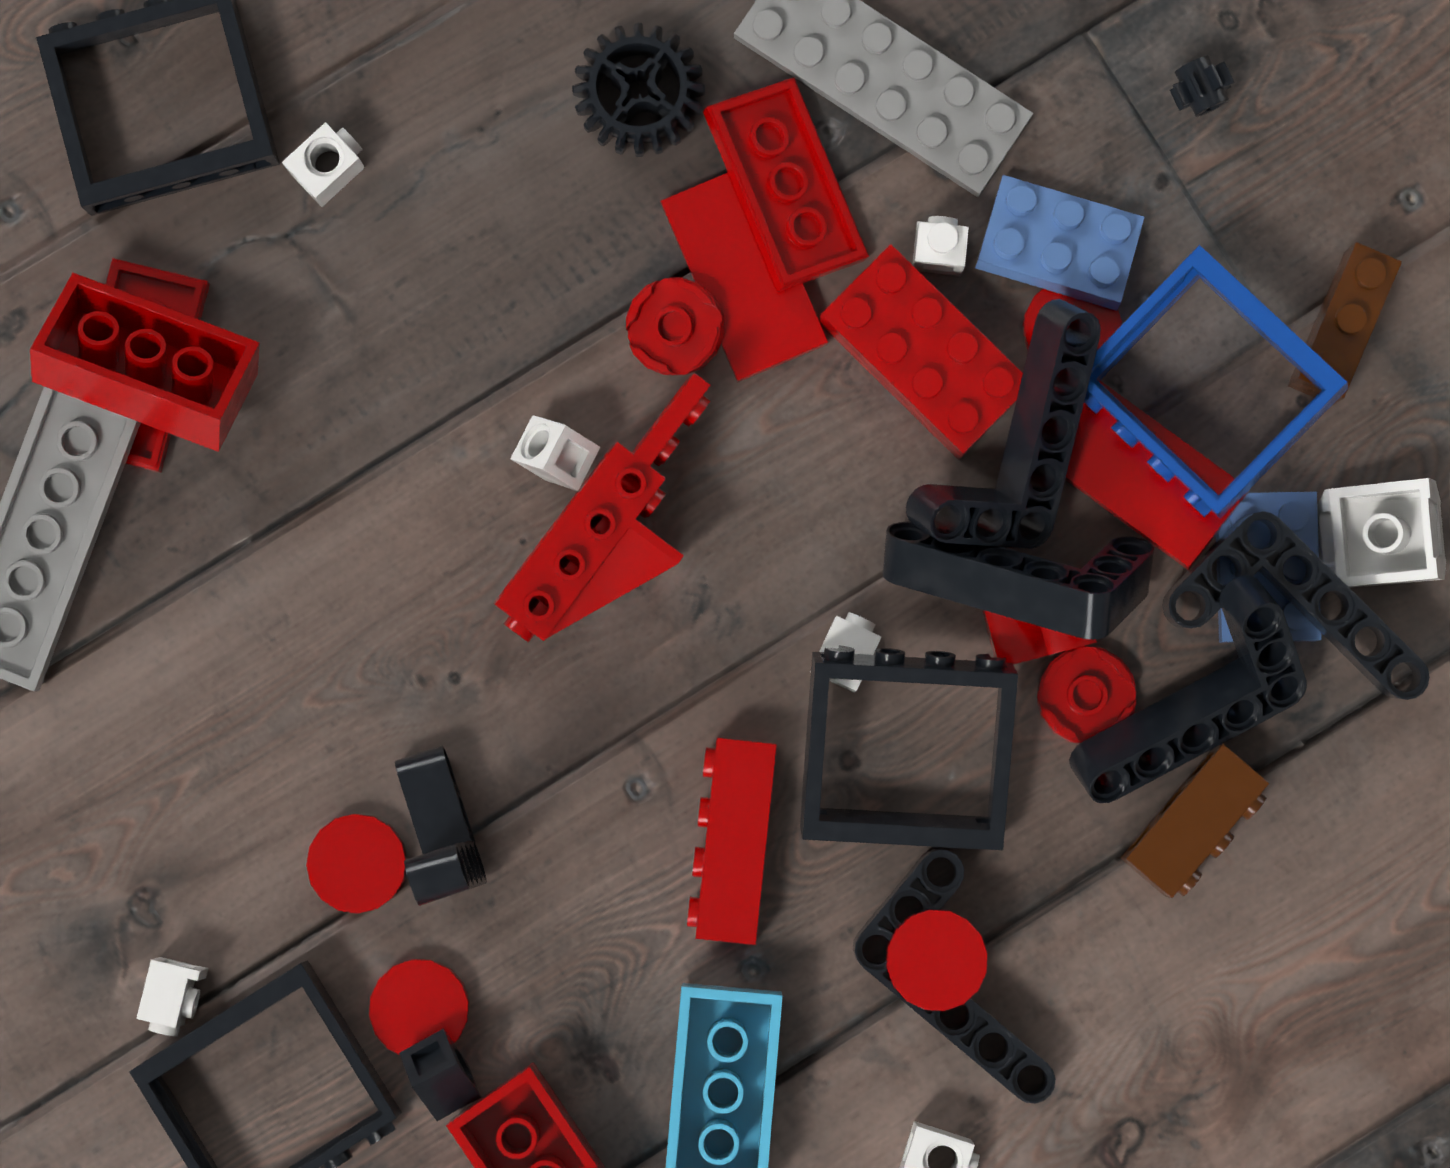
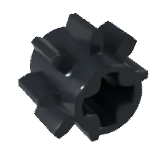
M1207 55L1197 58L1175 71L1179 82L1172 85L1173 88L1170 89V92L1179 111L1190 106L1195 116L1199 117L1229 102L1225 90L1230 89L1231 84L1235 82L1225 61L1214 66Z

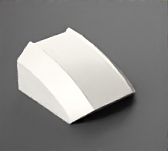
M1424 478L1325 489L1317 506L1319 558L1348 587L1444 580L1446 557L1440 507L1441 500L1436 481Z

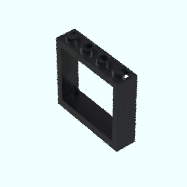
M148 0L144 2V8L127 13L123 9L108 10L98 14L96 21L79 26L75 22L60 23L48 29L49 34L36 37L80 205L89 215L101 214L280 165L236 0ZM219 12L253 140L94 183L60 55Z
M839 645V648H825L824 652H812L800 815L802 839L1003 850L1018 673L1013 664L1007 663L1006 658L990 657L989 654H978L975 661L955 660V654L945 651H928L925 653V658L905 657V651L893 648L876 649L875 655L855 654L854 648ZM829 678L998 688L988 816L820 808Z
M308 960L293 967L129 1071L188 1168L218 1167L162 1078V1075L302 987L378 1111L288 1168H319L322 1165L324 1168H337L353 1157L349 1148L366 1138L371 1146L396 1130L391 1121L402 1113Z

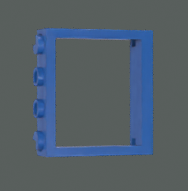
M1199 245L1096 351L1084 403L1096 414L1102 408L1109 412L1117 420L1111 429L1131 448L1140 442L1150 451L1153 456L1147 463L1167 482L1176 476L1189 489L1183 497L1200 514L1205 517L1212 510L1221 519L1348 390V383ZM1199 278L1321 391L1220 495L1213 491L1099 382Z

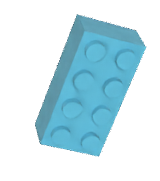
M682 983L666 1168H768L783 997L781 991Z

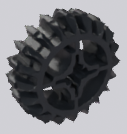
M635 23L633 28L634 36L626 37L624 28L617 26L615 27L616 42L611 43L608 37L601 34L597 37V41L602 52L598 53L590 48H586L583 52L584 58L592 67L577 65L575 68L576 76L586 81L572 86L574 96L585 98L575 105V110L578 116L591 115L584 123V129L587 133L594 132L603 127L597 138L601 146L607 145L613 137H616L615 151L617 154L622 155L626 151L629 142L634 143L635 156L643 157V144L652 142L653 151L658 155L663 153L661 138L666 136L674 146L680 144L681 139L675 129L677 126L684 131L692 132L694 122L686 114H702L703 105L692 98L705 95V85L691 81L702 76L703 70L701 65L697 64L686 66L694 57L692 48H684L675 53L680 44V37L677 34L671 35L663 43L661 42L663 34L661 26L656 25L652 29L650 37L644 36L642 23ZM632 55L653 57H649L642 66L636 68H629L620 62L617 65L615 64L617 61ZM666 65L675 73L680 84V92L675 105L668 102L666 95L657 88L662 78V71ZM604 75L611 79L612 85L621 92L619 99L615 103L616 109L611 116L602 107L598 98L599 86ZM639 81L647 82L648 96L642 98L639 94V99L631 98L629 85L636 82L637 86H639ZM641 112H649L658 118L660 116L664 117L653 124L645 126L624 124L626 121L630 122L636 114Z

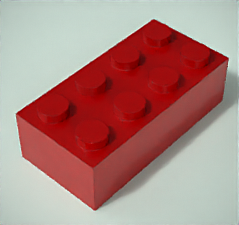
M891 244L820 314L819 322L821 326L958 460L1016 403L1023 373Z
M72 272L30 348L32 382L219 452L258 375L260 342Z
M534 1062L453 1117L446 1124V1127L474 1168H605Z

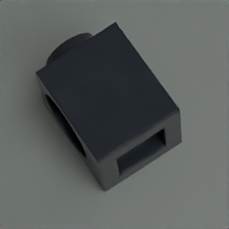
M444 1029L399 1053L413 1090L436 1121L481 1098L467 1061Z

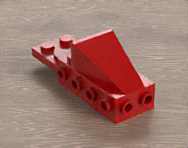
M694 373L686 379L632 452L619 442L610 447L493 604L509 615L503 623L505 626L528 643L534 635L544 641L679 564L684 555L637 521L636 518L639 514L644 518L649 517L665 497L666 493L659 487L666 478L650 467L652 463L658 467L663 465L680 443V440L673 436L682 423L687 427L691 424L693 425L706 409L710 400L704 394L711 386L709 383ZM593 516L601 518L595 529L590 526ZM563 557L570 560L565 568L559 565ZM533 597H535L540 602L537 604L534 610L530 612L529 602Z

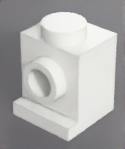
M930 216L928 222L917 221L912 265L919 272L961 276L965 267L969 227L960 226L957 219L946 216Z
M163 957L151 959L136 1019L150 1022L148 1030L152 1032L178 1036L180 1026L185 1024L186 1018L193 1019L196 1013L200 989L193 988L194 983L206 978L208 968Z

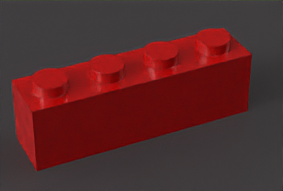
M717 738L716 748L706 747L703 777L712 778L711 797H700L697 827L707 828L705 848L695 847L692 877H702L700 897L690 896L687 927H697L695 939L756 945L777 744Z

